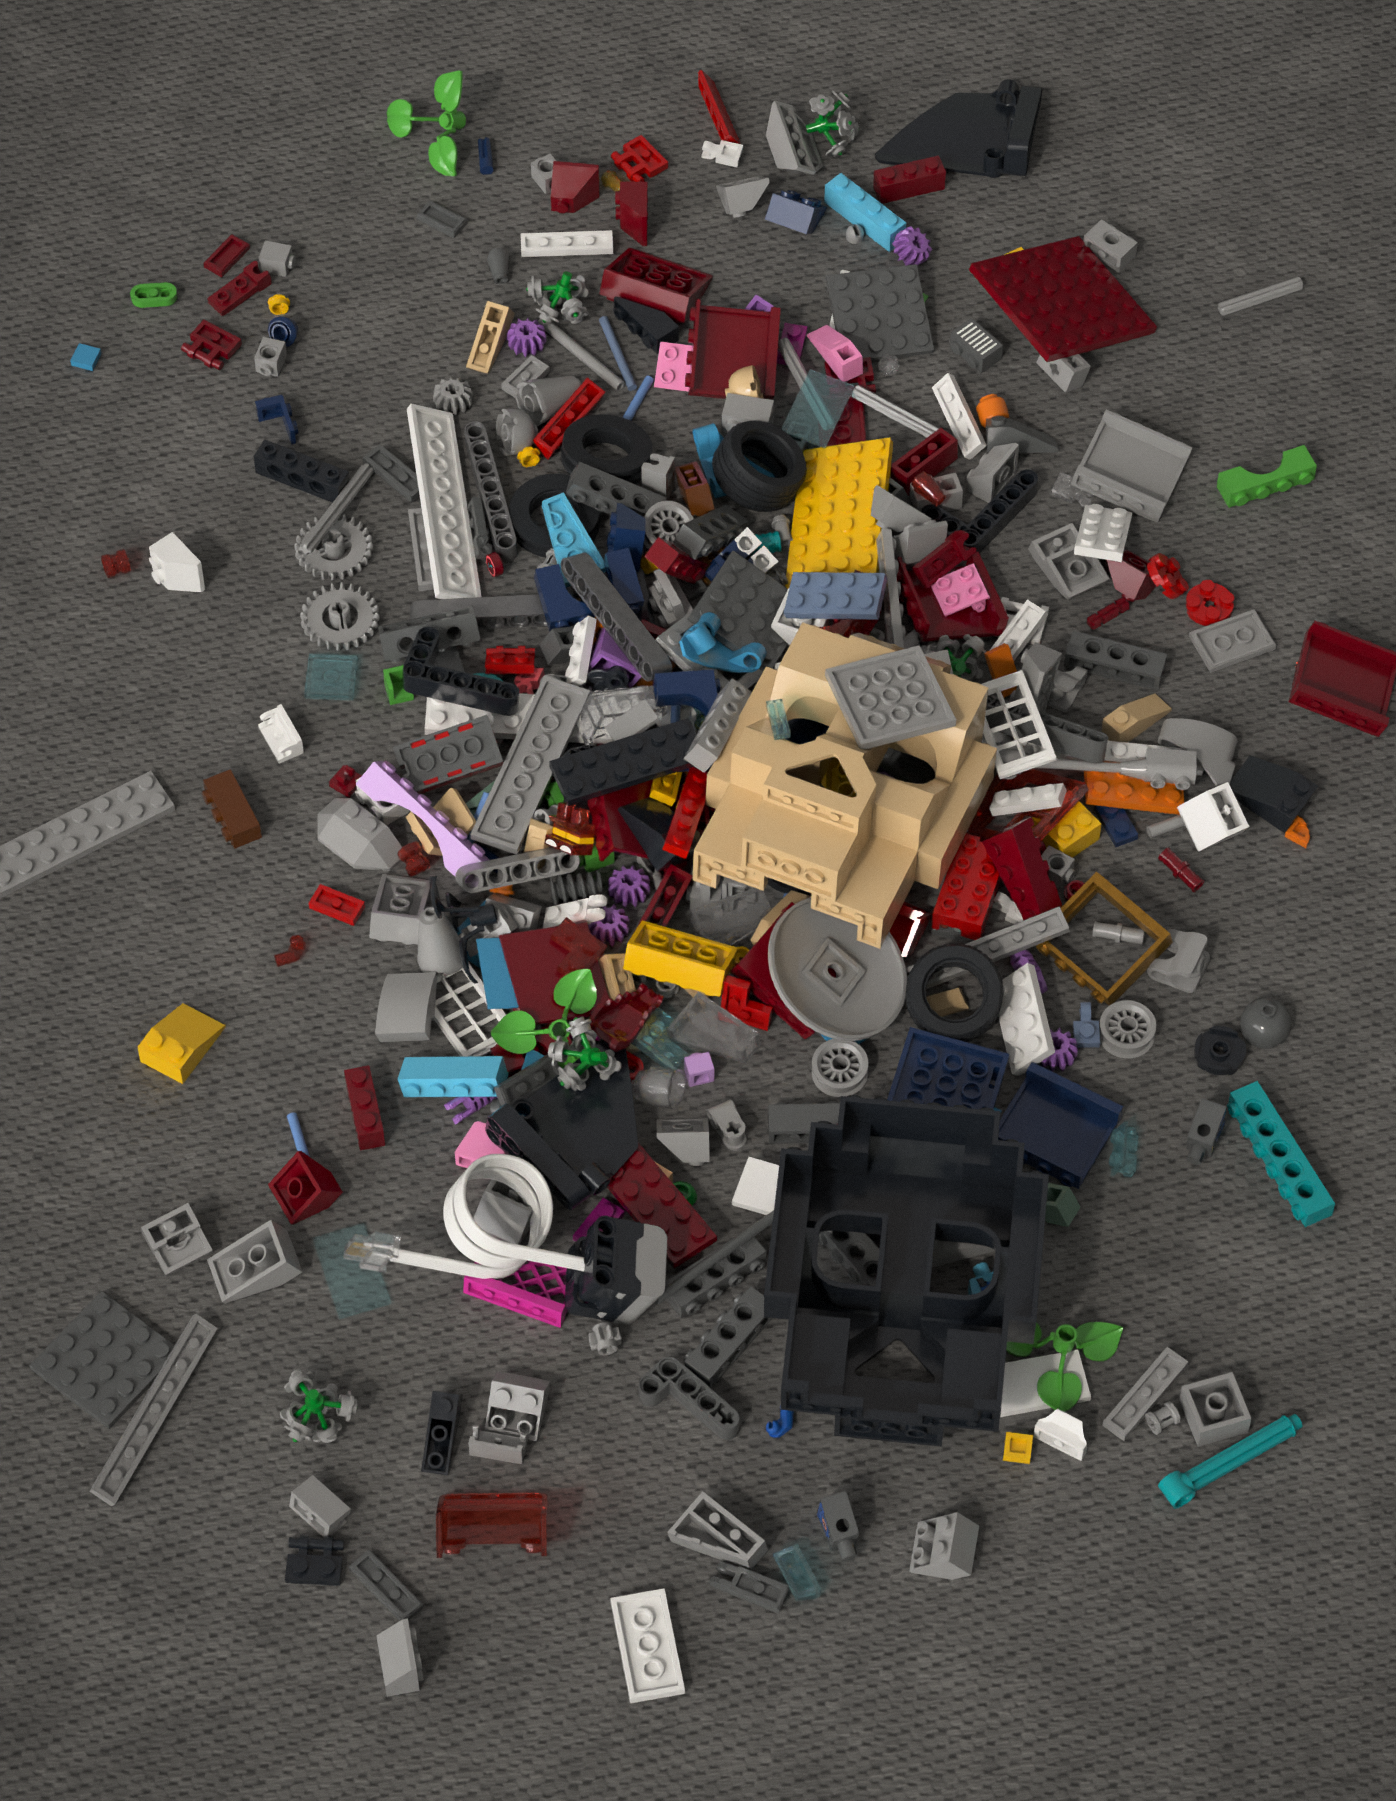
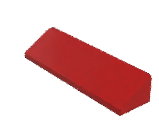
M699 70L698 87L720 139L741 144L714 81L703 70Z
M588 377L533 439V442L547 460L561 447L563 435L567 427L574 421L588 416L605 394V391Z

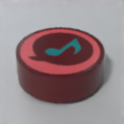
M496 552L487 554L486 564L492 577L503 575L504 567L499 554Z

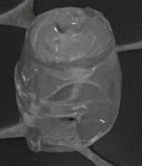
M658 1066L640 1070L635 1080L631 1082L633 1095L637 1101L650 1106L674 1109L682 1101L687 1085V1077L682 1070ZM672 1079V1088L669 1095V1086Z

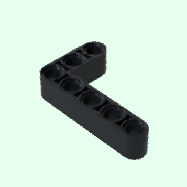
M1030 469L1021 470L968 525L934 504L924 506L921 512L930 517L931 520H936V522L946 521L948 524L947 537L955 531L967 532L969 537L964 541L963 546L968 548L975 547L976 552L980 554L1037 494L1038 475Z
M427 626L417 632L403 666V688L406 692L505 716H511L518 712L520 690L515 684L434 665L439 653L438 630Z

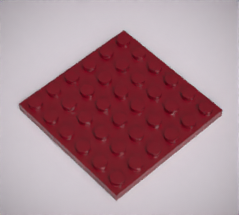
M1079 236L971 263L969 268L973 276L1046 362L1151 335L1157 329L1155 323L1091 249L1084 245V241Z

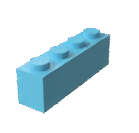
M842 173L825 184L824 202L853 225H860L866 235L890 252L895 248L892 243L895 240L896 234L906 228L904 220Z
M503 1056L405 1057L398 1076V1082L404 1097H497L494 1087L507 1080L508 1072Z

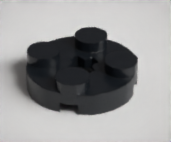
M1211 1027L1209 1031L1201 1033L1196 1039L1194 1056L1197 1065L1208 1073L1214 1075L1235 1074L1245 1060L1246 1044L1244 1040L1242 1042L1241 1038L1238 1037V1033L1229 1027ZM1218 1047H1223V1051L1227 1053L1219 1055L1214 1050H1217Z

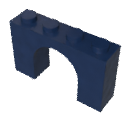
M629 548L605 553L604 566L609 581L635 614L643 608L644 598ZM559 564L535 569L534 581L549 631L554 628L576 625L577 622H581L587 616L595 618V615L584 602L576 600L569 594L565 587Z
M714 669L655 673L653 690L656 707L687 705L699 710L706 718L717 697V693L720 692L719 678L715 679ZM690 768L685 769V770H682V771H679V772L689 771Z

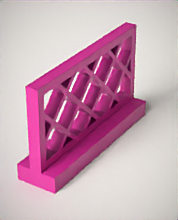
M527 1260L528 1264L523 1265L516 1272L509 1275H514L517 1281L513 1285L504 1283L502 1278L481 1279L464 1276L463 1293L559 1328H561L567 1312L565 1301L561 1304L551 1300L550 1296L563 1293L565 1297L566 1285L563 1284L560 1277L566 1275L567 1268ZM545 1265L551 1268L552 1273L540 1276L536 1268ZM531 1270L535 1278L522 1281L519 1273ZM556 1279L559 1287L546 1290L543 1282ZM538 1284L542 1292L534 1294L528 1292L526 1287Z

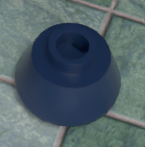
M284 316L275 317L268 325L269 338L284 341L286 347H289L296 340L298 326L290 318Z

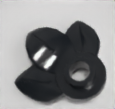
M613 666L609 670L598 668L587 674V679L594 683L591 692L592 697L602 700H609L611 698L627 700L629 698L631 690L628 686L629 675L625 668L621 666Z

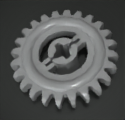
M343 514L340 521L337 519L321 540L323 548L317 550L316 547L308 555L303 554V551L299 549L300 544L314 527L309 522L306 523L308 531L301 528V537L299 535L296 536L297 543L294 545L295 556L299 560V565L305 567L306 572H312L314 577L321 575L323 580L327 579L328 576L331 577V580H336L337 576L340 579H345L346 574L350 577L354 576L353 571L360 572L362 570L361 566L368 564L367 559L372 557L371 551L373 550L372 536L369 534L368 528L365 527L363 530L362 521L355 526L354 517L351 518V521L347 522L345 514ZM317 517L314 518L315 525L318 522ZM351 547L349 554L340 559L345 554V549Z
M341 582L339 590H336L334 584L331 583L329 592L322 586V595L317 594L314 590V600L307 597L308 606L306 604L302 605L303 612H301L300 618L302 620L301 627L304 628L305 635L310 636V641L312 642L318 641L319 647H323L326 644L328 650H331L333 646L336 647L337 651H340L342 647L349 650L350 645L358 647L359 641L367 642V636L372 637L374 635L373 630L378 628V621L380 620L379 606L376 605L375 598L373 597L370 600L369 591L363 595L361 586L354 592L352 583L348 590H345L343 582ZM351 608L357 613L358 619L356 623L348 629L347 627H349L351 624ZM328 610L331 626L339 631L330 629L324 624L323 617ZM340 615H342L344 629H342Z

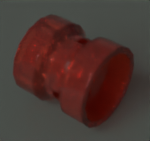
M125 549L118 550L113 555H101L102 565L107 578L115 577L120 572L124 574L131 572Z
M419 842L409 843L397 853L400 861L406 864L405 869L409 876L418 875L426 871L431 865L428 857L422 854L423 849Z

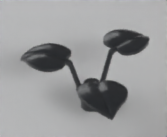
M430 876L431 902L437 917L441 919L442 912H450V919L457 933L459 932L458 918L469 917L471 925L477 926L475 930L459 940V954L462 967L471 982L476 984L478 981L472 976L469 969L467 941L477 933L485 931L484 926L498 923L494 904L480 907H460L462 902L451 893L445 892L447 907H445L440 902L436 885L437 876Z

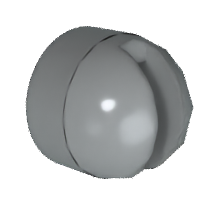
M854 224L847 228L846 240L849 243L858 244L863 241L864 231L860 225Z

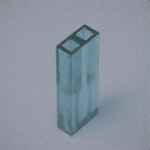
M783 700L766 701L774 740L790 738V729Z

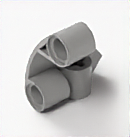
M1183 718L1164 720L1158 736L1160 746L1180 747L1185 751H1196V761L1207 772L1215 786L1226 782L1230 783L1235 768V763L1232 759L1238 743L1235 735L1223 728L1202 721Z

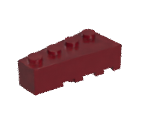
M1032 817L1006 827L982 841L987 854L993 861L1023 920L1054 908L1062 907L1055 883L1049 880L1048 870L1050 869L1048 862L1041 857L1039 847L1042 845L1039 836H1034L1032 826L1035 824Z

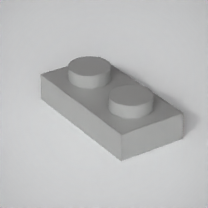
M531 355L501 383L502 390L516 398V395L519 394V388L516 389L520 382L543 379L550 372V368Z

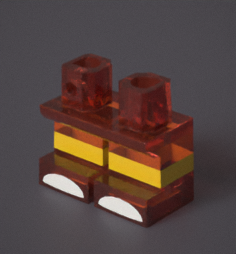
M559 802L557 815H549V819L554 822L552 834H546L544 844L570 855H592L595 825L588 823L590 810L575 808V804L568 806L566 802Z

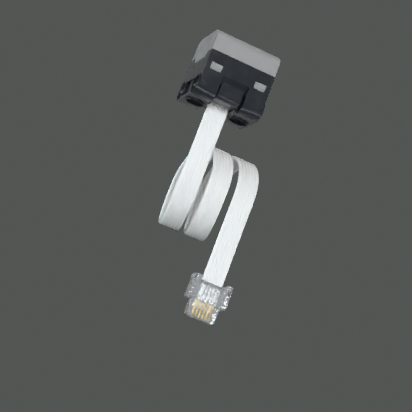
M490 1154L475 1160L451 1186L444 1201V1223L451 1241L461 1253L479 1264L399 1249L400 1236L376 1231L370 1237L354 1234L344 1247V1259L359 1261V1268L382 1273H386V1265L389 1261L481 1279L507 1277L521 1268L527 1260L567 1268L565 1275V1307L569 1313L575 1316L625 1325L634 1323L665 1290L667 1235L658 1226L601 1216L589 1227L587 1236L580 1237L569 1248L567 1254L539 1249L549 1233L553 1218V1201L549 1186L543 1175L532 1164L522 1158L507 1154ZM473 1179L499 1181L512 1188L521 1197L525 1206L529 1207L530 1205L532 1207L530 1236L527 1246L498 1240L478 1226L469 1211L466 1201L467 1181ZM577 1296L580 1297V1299H582L584 1303H581L578 1300Z

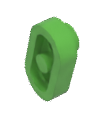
M167 282L138 284L130 292L133 305L139 308L170 306L177 300L176 287Z

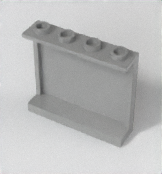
M1106 409L1094 437L1075 471L1071 485L1158 523L1188 460L1192 447Z

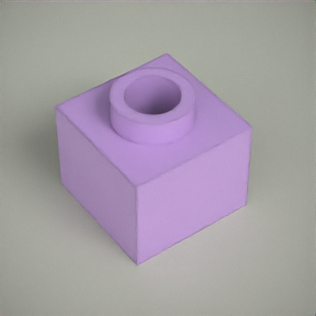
M709 1052L693 1053L689 1057H684V1071L689 1087L714 1081V1066Z

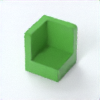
M404 665L383 670L384 685L390 705L414 700V695L406 692L403 688Z

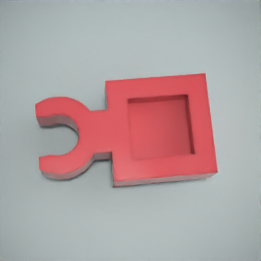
M535 668L534 674H517L514 682L521 694H534L533 690L539 688L540 680L545 675L544 668Z

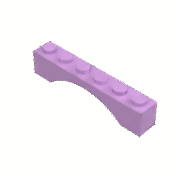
M374 761L356 783L373 801H386L398 804L420 817L431 829L438 841L445 868L454 876L457 870L464 865L489 860L484 855L485 851L479 845L472 844L462 829L454 827L448 822L450 819L445 813L440 810L436 811L431 806L432 802L423 794L419 795L413 789L414 785L408 779L401 778L395 773L396 768L387 761ZM474 874L468 875L465 883L472 882Z

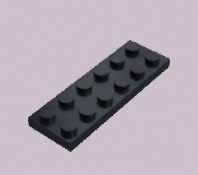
M689 718L551 760L549 761V767L567 805L570 806L695 767L686 761L684 757L696 733Z

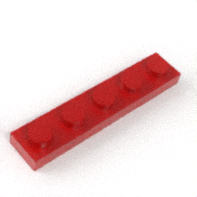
M694 767L689 769L662 850L686 859L706 801L707 772H702Z

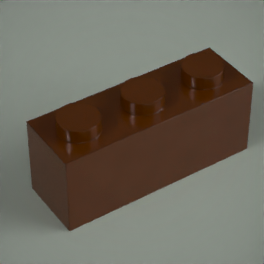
M697 461L675 467L680 494L691 515L702 516L714 510L708 482Z
M231 769L204 779L205 790L202 791V796L207 805H212L213 809L211 812L215 822H221L223 826L221 832L225 841H230L235 849L262 838L260 824Z

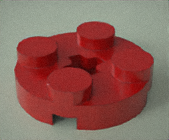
M1157 553L1149 558V561H1151L1147 564L1149 575L1156 587L1161 585L1165 589L1162 593L1166 597L1176 599L1189 589L1188 583L1179 572L1180 564L1174 557L1169 559L1164 554Z
M1203 580L1201 584L1190 589L1186 596L1187 614L1194 622L1200 625L1208 626L1228 619L1233 613L1234 595L1224 586L1211 580ZM1206 601L1214 602L1215 607L1211 605L1206 607Z

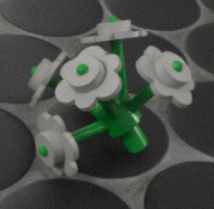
M833 90L832 93L839 99L835 104L832 97H825L822 94L818 95L817 98L813 97L810 99L811 111L818 112L819 118H816L814 123L807 124L806 130L808 134L816 131L820 134L824 133L833 146L826 152V156L832 157L834 155V157H838L845 152V147L848 143L846 140H843L836 144L828 131L839 130L841 136L846 135L848 136V141H852L858 135L859 125L858 122H855V116H851L850 112L841 111L840 105L842 103L849 110L851 109L848 105L850 102L847 98L848 95L842 92L837 94Z

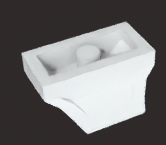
M1056 1409L1046 1418L1039 1419L1036 1423L1034 1438L1082 1461L1087 1451V1443L1084 1438L1081 1420Z

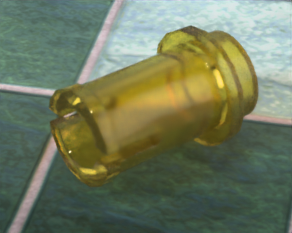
M608 170L601 177L604 187H609L614 192L620 191V182L624 181L617 177L616 172Z

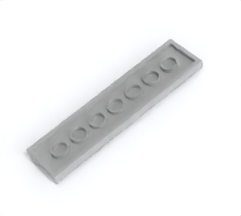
M544 675L470 834L472 840L516 855L518 854L527 835L530 819H533L534 813L538 810L553 778L549 761L563 756L588 702L590 690Z
M149 771L1 845L0 898L175 811V805L152 771Z

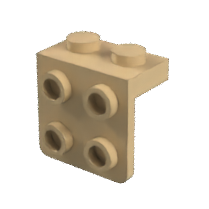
M450 788L433 807L436 811L440 810L445 813L450 819L448 822L454 827L462 829L467 835L476 823L474 816L457 789ZM411 811L406 816V819L411 825V830L422 843L424 851L430 855L443 856L438 841L431 829L420 817Z

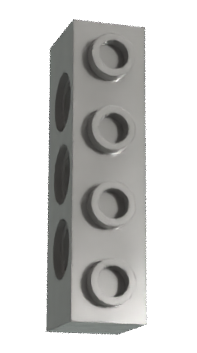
M733 678L717 695L684 757L686 761L702 772H705L715 762L752 693L750 690Z

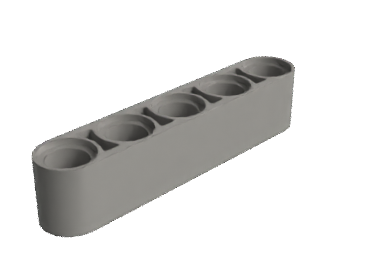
M563 845L464 865L457 870L455 879L465 891L475 893L570 873L578 868L580 859L572 849H570L571 853L561 850L560 847ZM569 854V860L561 864L562 857ZM546 859L545 866L537 869L538 862ZM522 864L521 871L513 874L514 867ZM498 869L497 876L489 879L490 872ZM474 874L473 881L465 884L466 877Z

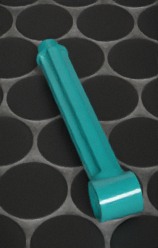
M1292 1414L1289 1417L1282 1415L1280 1419L1187 1472L1174 1471L1168 1474L1159 1482L1158 1488L1174 1509L1180 1508L1194 1498L1195 1492L1283 1441L1295 1437L1296 1431L1303 1427L1302 1422L1296 1414Z

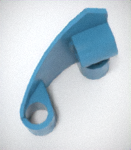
M714 423L693 429L694 442L715 498L727 496L718 485L712 467L714 452L724 437L718 432ZM745 457L748 463L758 472L775 478L773 473L761 468Z
M711 612L704 613L698 622L684 633L679 641L683 657L697 664L723 671L754 672L760 668L766 657V649L760 643L753 642L739 650L732 651L718 642L714 636L721 626V621L716 614ZM749 655L754 656L757 660L752 659Z

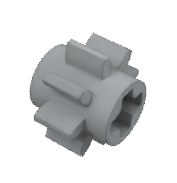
M609 1322L595 1325L592 1328L593 1332L588 1334L591 1350L597 1349L600 1355L613 1354L618 1349L617 1345L622 1344L619 1327L612 1328V1324Z

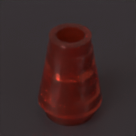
M925 471L917 475L911 483L914 487V492L936 507L946 499V496L932 475L927 474Z

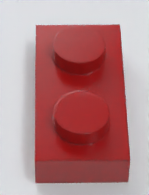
M322 884L318 886L309 901V909L352 926L356 924L365 908V901Z

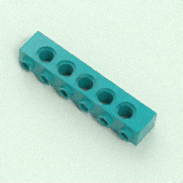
M1258 1081L1230 1092L1227 1104L1229 1114L1232 1118H1237L1242 1135L1250 1139L1256 1157L1258 1159L1262 1158L1266 1165L1265 1169L1268 1176L1276 1180L1279 1185V1193L1284 1200L1287 1199L1291 1204V1210L1295 1219L1301 1220L1304 1227H1307L1332 1216L1335 1202ZM1248 1113H1255L1257 1116H1252ZM1261 1133H1268L1271 1136H1264ZM1275 1153H1280V1154H1282L1283 1156H1282V1157L1276 1156ZM1287 1174H1294L1297 1177H1290ZM1300 1194H1306L1309 1198H1304Z

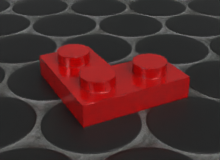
M727 975L723 982L720 1017L768 1031L771 1025L773 1007L749 1000L751 982Z

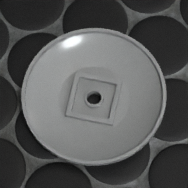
M807 898L794 904L784 912L775 924L770 936L768 964L772 981L780 998L802 1023L824 1036L844 1041H856L877 1035L896 1019L902 1009L906 996V968L896 941L890 932L887 934L880 949L857 941L858 925L811 909V898ZM828 967L836 972V978L828 973Z

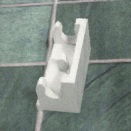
M282 704L260 716L263 722L258 724V727L278 763L304 753L302 739Z

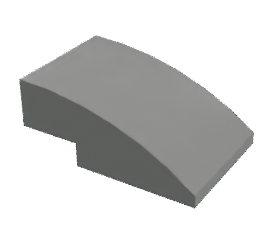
M1073 523L1031 541L1028 548L1041 570L1067 600L1109 581V577L1098 558L1074 554L1078 531Z
M437 972L387 974L380 995L375 1035L380 1042L430 1040L431 1021H434Z

